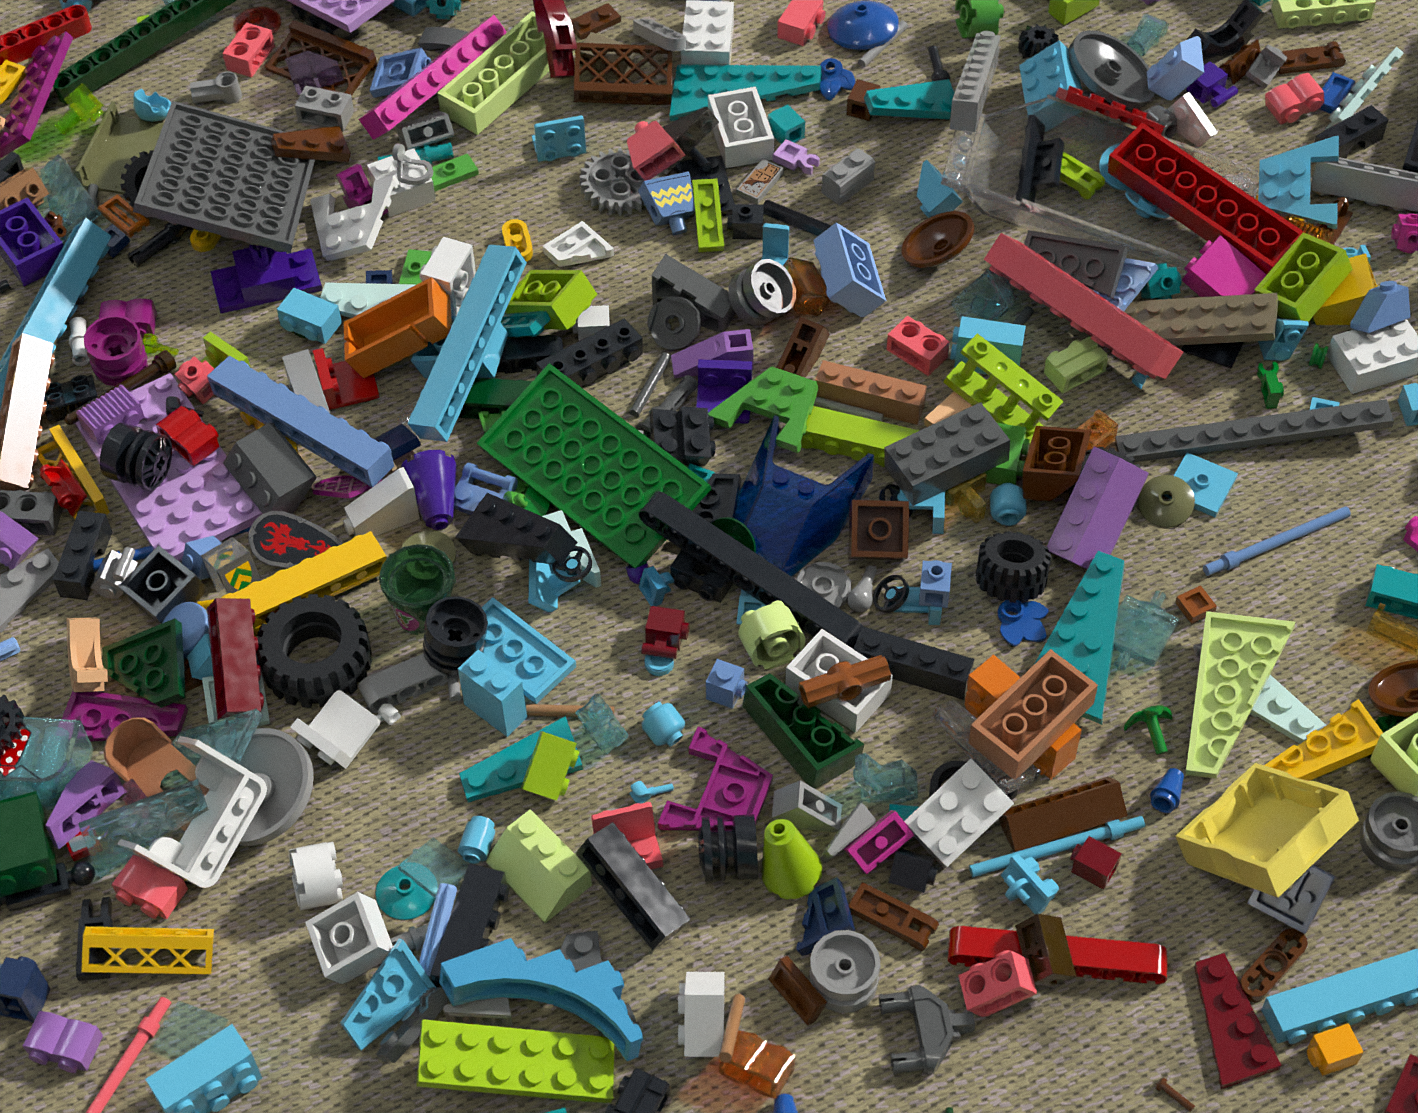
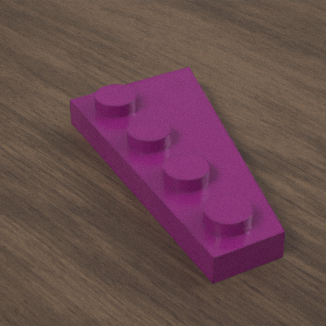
M72 691L54 739L57 744L106 741L115 727L123 721L134 717L146 718L152 721L168 737L180 736L188 709L184 704L172 703L160 708L144 698L97 691Z

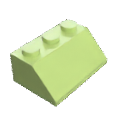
M531 809L505 829L485 860L492 869L505 872L506 884L510 885V888L544 923L592 886L591 873L584 863Z

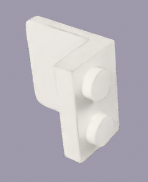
M336 691L309 726L297 718L290 728L299 734L296 740L308 749H311L313 745L320 749L317 755L328 764L332 765L336 761L346 769L378 728L380 720L342 691Z

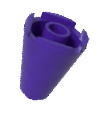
M443 450L418 452L414 454V459L410 462H407V459L403 461L401 468L404 467L414 487L418 510L426 526L433 530H443L453 521L456 479L455 458L452 454L451 457L446 456Z

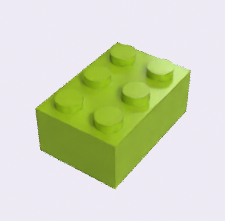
M1303 232L1254 290L1256 294L1277 293L1278 316L1284 319L1309 322L1353 269L1346 250Z
M530 270L516 286L505 313L546 311L551 320L544 326V329L568 330L574 326L580 314L590 307L591 301L597 296V293L582 270Z

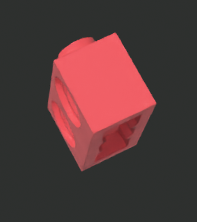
M245 23L242 29L236 33L229 46L223 51L226 70L253 77L275 47L272 30Z
M907 315L888 333L887 350L929 376L948 358L949 341Z
M1013 951L1000 952L996 955L995 959L986 963L972 965L969 971L958 975L967 1011L981 1017L994 1014L1037 994L1028 958Z

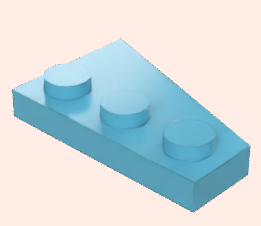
M399 938L340 1022L356 1047L360 1050L402 1019L410 1009L417 1007L420 1004V996L426 993V990L435 987L403 939Z

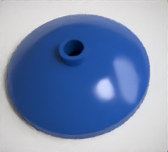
M871 0L855 1L840 7L831 15L827 24L828 34L836 44L845 48L858 50L875 48L887 43L896 35L899 28V19L892 8L881 2Z

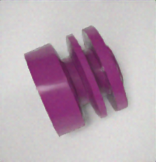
M119 315L105 316L94 321L87 328L84 334V347L93 373L105 385L116 386L148 366V357L140 330L136 323L128 317Z

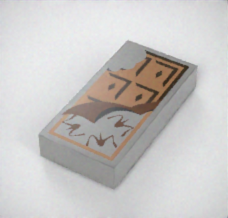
M762 158L736 189V195L758 205L784 174V168Z

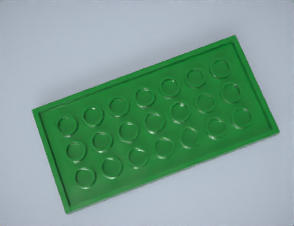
M550 363L477 442L480 449L531 487L559 511L562 510L564 515L635 569L647 563L667 540L647 527L639 518V512L657 491L663 492L692 511L712 489L710 484Z

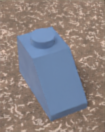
M1385 281L1380 283L1379 287L1370 289L1350 322V327L1370 333L1411 318L1408 287L1398 285L1396 281Z

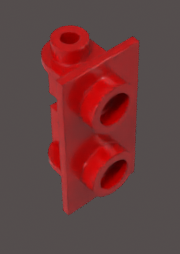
M60 459L57 466L43 465L40 468L41 479L45 480L48 486H52L51 491L57 498L58 504L67 509L71 516H75L87 497L86 493L62 459Z

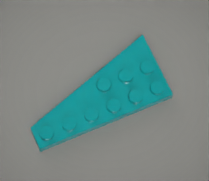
M677 65L669 115L670 122L677 121L679 117L691 115L692 118L700 117L701 112L708 111V95L756 87L760 99L766 98V101L776 100L775 96L788 94L794 96L820 90L821 66Z
M1098 551L1036 662L1051 649L1095 682L1098 687L1094 704L1081 717L1102 725L1125 564L1122 559Z

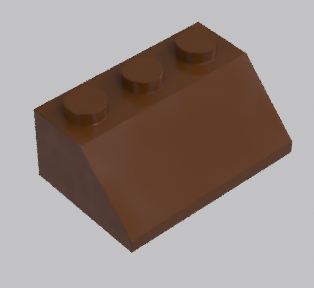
M1047 426L1035 427L1023 468L1024 499L1038 502L1052 501L1078 481L1087 452L1091 430Z

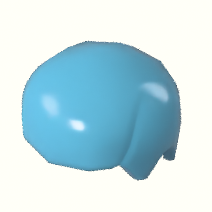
M143 89L134 92L133 108L140 119L150 122L166 119L171 105L167 98L159 96L157 92L147 96Z

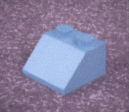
M1196 36L1180 42L1176 47L1169 50L1160 61L1152 65L1147 71L1148 89L1166 100H1173L1204 73L1201 38Z

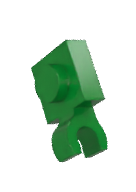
M1272 362L1271 371L1265 370L1262 363L1258 364L1256 371L1261 381V392L1266 409L1277 408L1280 398H1283L1284 395L1283 384L1278 382L1277 378L1279 366L1276 362Z

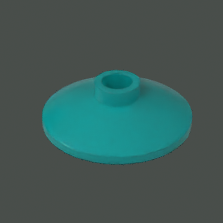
M402 864L391 868L380 878L376 887V900L380 909L386 915L399 920L414 919L426 913L434 904L437 894V883L434 876L427 869L416 864ZM403 884L411 885L407 890L400 889Z

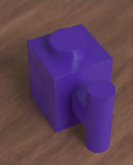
M1211 61L1203 65L1204 73L1186 88L1187 92H1190L1193 97L1203 104L1211 100L1210 103L1214 108H1217L1238 94V89L1235 86L1225 89L1228 74Z

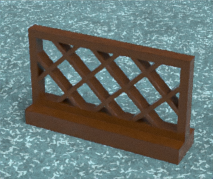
M292 20L288 26L290 33L267 63L265 69L304 86L338 92L335 90L336 86L348 83L349 86L344 93L352 96L370 70L374 71L377 68L378 63L373 50ZM293 41L302 45L300 49L290 52L288 50ZM319 51L322 53V56L308 59L307 53ZM304 54L306 61L292 64L291 58ZM337 58L342 61V64L328 67L327 61ZM288 59L289 66L283 68L275 67L278 62ZM324 62L325 69L312 72L311 66ZM355 66L361 68L358 73L348 74L347 69ZM308 67L309 74L295 75L294 71ZM345 71V77L332 80V73ZM328 75L329 82L315 83L314 79Z
M576 43L574 102L671 105L672 51L651 45ZM580 51H591L595 57L586 62L580 57ZM608 52H615L619 56L612 64L604 57ZM632 53H639L644 58L635 65L628 56ZM656 54H667V60L662 65H659L652 58ZM598 60L607 66L600 74L591 67ZM622 61H625L631 67L624 75L615 68ZM647 62L656 69L648 76L640 69ZM586 70L595 77L590 82H579V76ZM610 71L619 78L614 83H608L603 78ZM636 72L644 80L639 84H632L627 78ZM661 73L667 79V85H657L652 79Z

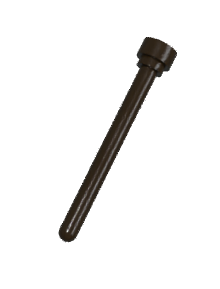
M164 350L155 355L151 365L96 398L100 399L105 393H109L115 387L118 388L119 385H123L129 391L157 373L167 374L176 368L175 359L167 350ZM96 398L66 415L65 423L73 425L78 422L77 410H81L82 407H86L92 401L95 402Z

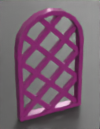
M352 475L326 478L311 486L312 492L315 495L348 499L372 488Z

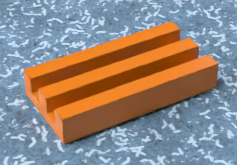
M118 194L98 207L99 213L130 238L134 236V232H140L143 226L147 227L150 225L149 219L133 212V208ZM114 204H119L138 221L135 223L126 215V213H124L122 210H119ZM108 208H109L111 211H113L116 215H118L122 220H124L128 225H130V227L127 226L123 221H121V220H120L117 216H115L112 212H110V211L108 210Z

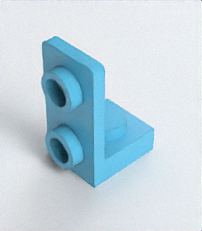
M764 223L762 260L771 259L777 261L787 269L789 259V226Z

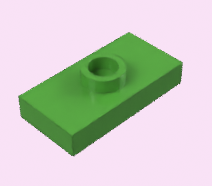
M467 153L433 166V176L431 179L433 180L434 192L477 176L479 171Z
M408 249L399 284L417 285L421 283L422 280L419 277L420 270L424 264L428 263L432 251Z

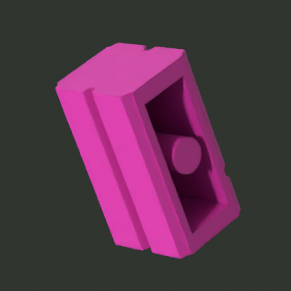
M891 810L845 847L844 850L863 873L868 874L877 866L878 862L884 861L911 839L914 834L898 813Z

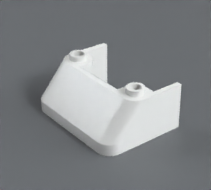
M180 736L177 742L202 756L196 766L195 775L198 782L209 789L207 795L180 842L169 837H160L151 844L148 850L136 843L120 839L118 845L196 886L207 888L214 885L220 878L267 793V787L261 777L201 741Z

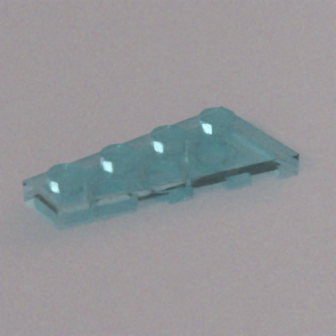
M58 154L40 172L43 184L49 192L47 200L50 211H53L56 215L59 214L63 218V226L66 228L67 233L64 237H59V239L65 245L73 228L85 218L93 222L102 213L68 163Z
M198 779L78 824L101 879L110 873L109 870L119 863H126L134 854L118 845L120 839L136 843L143 848L147 845L150 847L156 839L171 830H178L209 809Z

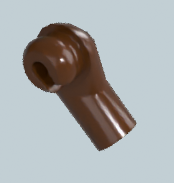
M49 211L44 219L58 237H64L67 230L63 226V218L59 214L56 215L53 211Z

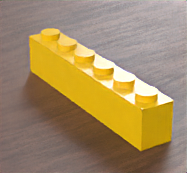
M370 531L364 535H357L344 544L330 547L315 557L306 558L299 564L286 570H279L266 579L252 582L247 587L237 592L226 594L221 598L250 599L251 609L255 611L253 631L257 632L262 624H267L265 620L271 612L276 613L278 611L277 607L284 602L289 604L293 602V598L301 596V599L309 598L308 595L318 594V597L321 598L324 595L336 596L388 572L387 557Z

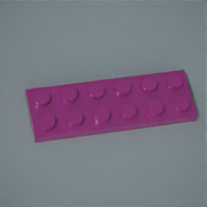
M66 31L58 37L56 35L53 36L46 45H39L32 53V57H34L32 63L25 70L26 77L17 88L19 93L10 104L12 109L10 114L5 117V124L0 132V158L30 141L73 40V37Z

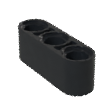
M557 335L507 339L495 375L499 372H505V374L518 373L527 369L537 371V362L563 350L562 339Z

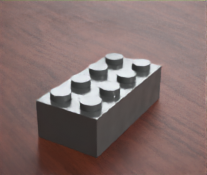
M980 402L884 447L885 468L912 506L1009 461L1010 439Z

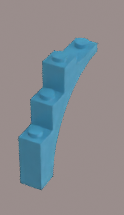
M512 938L441 963L439 983L452 1006L475 1000L501 997L530 999L552 1004L576 1014L595 1026L614 1043L626 1061L639 1057L641 1042H643L642 1031L636 1023L633 1024L628 1016L627 1007L621 999L622 989L624 988L623 978L619 971L613 969L608 960L575 972L572 962L569 959H565L560 949L527 961L521 948L517 949Z

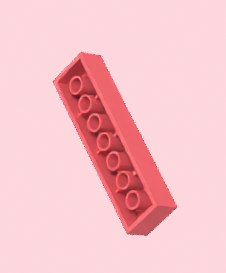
M1000 233L984 258L986 262L991 264L989 269L992 272L1010 280L1009 283L1029 293L1030 298L1041 305L1044 304L1049 307V311L1058 317L1070 321L1072 327L1090 335V339L1109 348L1112 350L1111 353L1133 364L1132 367L1145 376L1148 375L1153 379L1159 376L1166 379L1183 354L1182 350L1018 240Z

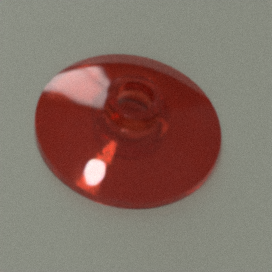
M264 6L252 7L244 10L236 17L234 28L238 32L245 23H250L272 30L273 35L281 26V17L272 8Z

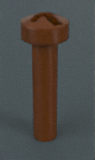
M1165 1077L1159 1079L1155 1089L1158 1091L1162 1089L1189 1112L1194 1109L1195 1105L1166 1083L1168 1080Z

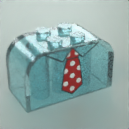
M25 717L23 721L26 728L20 730L23 736L22 739H13L12 742L15 747L12 749L5 746L3 748L4 754L0 755V800L36 791L43 810H54L67 783L74 778L81 768L91 761L94 749L81 720Z

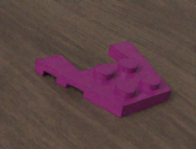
M697 726L689 746V754L716 762L698 808L694 809L667 800L658 821V829L699 831L702 823L701 818L709 817L710 830H717V816H722L725 830L732 829L734 815L754 814L756 825L772 785L773 775L744 755L739 756L730 750L726 743L720 739L718 741L707 734L705 729Z

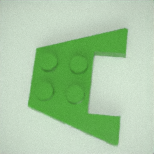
M771 366L712 409L708 416L714 418V424L728 429L731 428L744 410L785 423V427L776 437L777 446L799 453L802 446V436L805 435L807 429V419L811 415L817 396L818 385L816 381Z

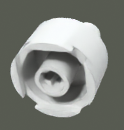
M333 842L289 849L290 866L294 865V868H292V881L300 911L343 901L341 890L343 887L340 869H336L335 860L337 858Z

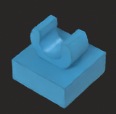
M652 566L643 570L638 588L650 606H658L662 604L665 594L671 591L668 584L673 583L674 579L669 572L659 575L655 567Z

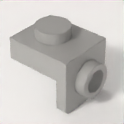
M1267 44L1245 76L1259 86L1266 88L1279 68L1287 60V56L1282 54L1278 48Z

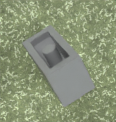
M798 781L774 791L773 819L789 820L797 829L837 832L840 829L842 804L806 783Z

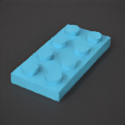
M491 598L481 607L486 613L488 621L483 653L521 680L524 695L535 704L542 700L576 668V661L495 598Z

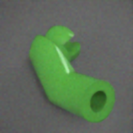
M513 491L504 493V500L522 508L527 507L528 501L525 502L524 498L526 496L524 494Z

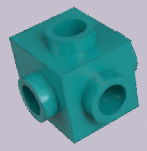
M426 0V7L430 8L431 14H436V19L450 20V15H456L457 10L460 11L461 0H446L445 6L442 4V0Z
M1167 263L1156 264L1158 270L1142 288L1141 297L1147 299L1156 298V300L1172 299L1171 295L1180 293L1181 275L1177 271V267H1167Z

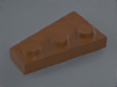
M340 126L273 134L271 140L276 157L349 162L351 156Z

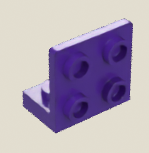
M698 359L696 407L708 408L709 413L751 382L752 361ZM744 410L734 423L748 424L750 422V411Z

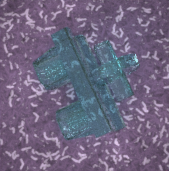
M594 694L585 706L575 712L583 724V730L591 735L600 750L605 754L620 746L629 736L600 694Z

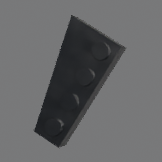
M486 493L455 537L471 554L477 556L482 554H488L493 558L507 556L513 560L521 561L524 558L531 559L537 563L562 565L578 543L560 524L489 493Z

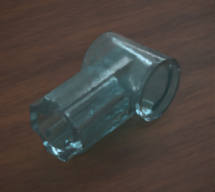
M1145 14L1139 22L1137 31L1129 39L1127 45L1140 56H1145L1154 43H1160L1159 39L1166 35L1169 23L1152 15Z

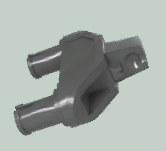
M911 985L903 992L878 995L879 1007H882L880 1009L882 1015L902 1011L913 1013L920 1045L918 1051L890 1054L894 1075L922 1070V1073H926V1075L934 1074L951 1048L952 1042L960 1039V1034L974 1032L975 1030L973 1012L955 1013V1010H949L948 1005L921 985Z

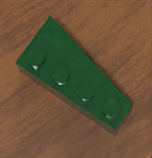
M769 673L746 685L742 707L807 785L816 789L860 763L865 744L857 738L853 740L844 733L845 729L836 722L832 724L820 715L821 711L815 706L810 708L805 706L796 692Z

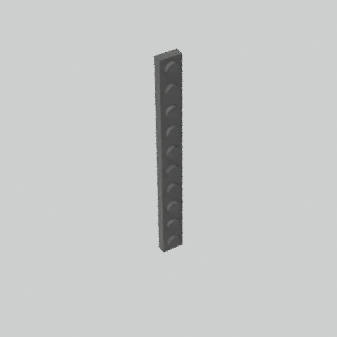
M1385 399L1115 436L1117 452L1122 450L1126 452L1127 457L1132 456L1135 462L1185 456L1187 452L1190 454H1200L1393 427L1394 419L1388 401Z

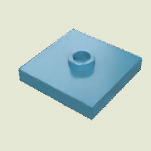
M1188 452L1174 476L1181 478L1191 487L1195 497L1194 509L1215 518L1238 475L1234 471ZM1169 494L1164 495L1165 497L1172 499V497Z

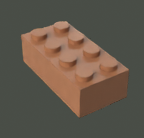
M1050 649L971 724L968 743L1016 780L1094 704L1098 685Z

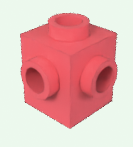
M195 356L192 357L189 361L184 362L175 373V376L180 381L179 389L187 397L193 395L202 404L206 403L214 395L207 375L214 368L206 360L201 363Z

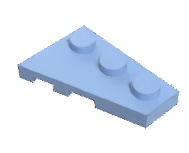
M1126 258L1114 299L1095 290L1093 291L1122 311H1125L1158 270V266L1156 263Z

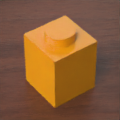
M1349 1023L1313 1035L1307 1049V1056L1311 1065L1318 1067L1322 1076L1358 1064L1364 1053Z

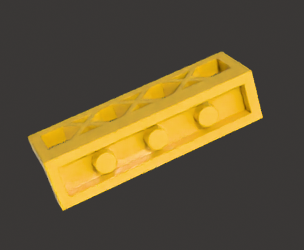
M60 425L50 428L53 441L36 449L38 450L37 458L41 465L57 466L60 459L63 460L64 458L65 464L87 495L88 499H85L82 504L93 506L95 513L109 514L105 498ZM56 448L60 452L56 461L47 460L43 456V454ZM78 511L76 512L75 516H73L74 520L76 519Z
M85 927L81 972L211 974L214 929ZM90 947L104 948L111 957L103 964L89 963ZM112 948L120 949L117 952H115ZM127 948H136L144 957L136 964H127L119 955ZM159 949H169L176 958L168 965H160L152 956ZM176 949H185V950H184L183 952L179 953ZM192 949L206 950L205 965H191L184 956ZM114 960H116L119 964H110V963L113 962ZM148 960L152 965L144 963Z

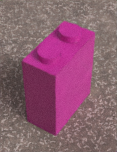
M1219 236L1214 243L1209 240L1199 251L1202 256L1199 259L1193 257L1185 266L1184 270L1187 273L1182 278V282L1200 297L1248 295L1255 292L1254 289L1267 274L1222 236Z

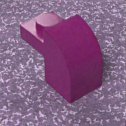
M355 164L336 174L345 195L342 198L349 209L372 202L373 188L370 187L360 164ZM384 209L382 216L389 212L388 209Z

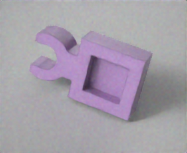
M787 139L773 153V162L793 171L800 167L808 175L813 173L812 165L818 167L820 158L817 155H807V148Z

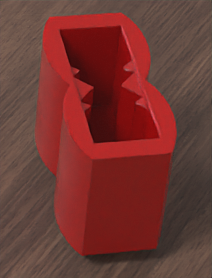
M180 406L156 424L158 433L165 434L170 438L172 449L177 451L183 459L193 466L220 447L217 440L219 434L211 424L206 425L201 422L199 415L192 409L188 410Z

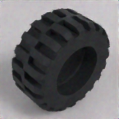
M318 594L308 595L309 598L301 599V596L293 598V602L289 604L284 602L278 606V611L276 613L271 612L265 619L267 624L261 625L258 631L259 637L257 638V658L267 686L273 690V693L279 699L285 697L286 703L294 706L297 702H301L304 708H312L313 703H318L319 707H324L336 691L348 692L352 695L358 689L357 682H361L367 677L366 670L371 668L372 663L370 641L364 620L361 619L360 613L342 599L335 601L333 596L324 595L321 598L318 597ZM311 638H330L340 643L331 656L316 663H299L289 658L296 646Z

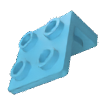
M582 115L534 124L535 135H532V142L538 162L545 160L553 161L556 158L567 156L575 157L586 153L585 126Z

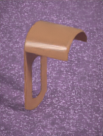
M135 717L123 721L112 730L106 739L104 746V759L106 763L125 782L136 786L180 828L186 831L193 817L160 788V785L168 773L178 770L206 796L209 789L201 785L196 779V766L171 744L172 740L152 721L146 718Z

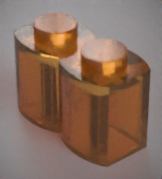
M738 1031L732 1060L724 1063L719 1059V1073L735 1083L748 1085L752 1090L763 1096L777 1098L794 1072L795 1056L784 1046L765 1043L755 1033Z

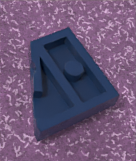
M838 877L815 887L809 894L807 901L808 909L802 921L805 932L802 942H797L796 949L801 956H806L812 953L816 943L829 933L840 930L855 932L844 886Z

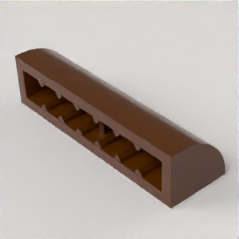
M1105 777L1010 807L999 817V821L1011 848L1017 852L1121 819L1128 815L1120 782L1113 778Z

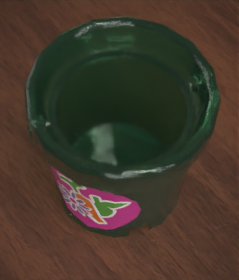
M416 544L402 547L390 554L382 564L379 573V583L383 596L392 606L398 624L403 630L412 635H418V632L425 633L428 610L435 602L451 597L453 587L456 584L452 561L445 552L429 545Z

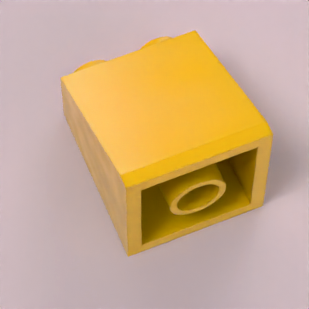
M1366 253L1349 258L1353 270L1315 313L1313 318L1316 325H1350L1368 291L1377 287Z

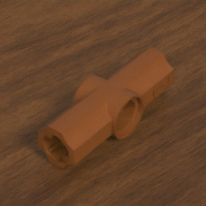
M878 655L852 665L848 661L839 662L830 667L827 673L799 682L798 688L804 705L810 708L837 698L840 701L852 700L859 696L863 689L891 680V673L886 658Z

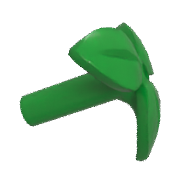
M1155 705L1134 713L1126 721L1124 731L1139 721L1145 722L1156 755L1167 753L1168 750L1157 718L1172 720V712L1163 705Z

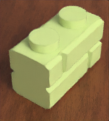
M1087 337L1082 341L1075 340L1068 348L1061 352L1054 351L1046 358L1044 374L1063 394L1106 371L1108 355L1101 347H1098L1096 342L1090 339L1091 337Z

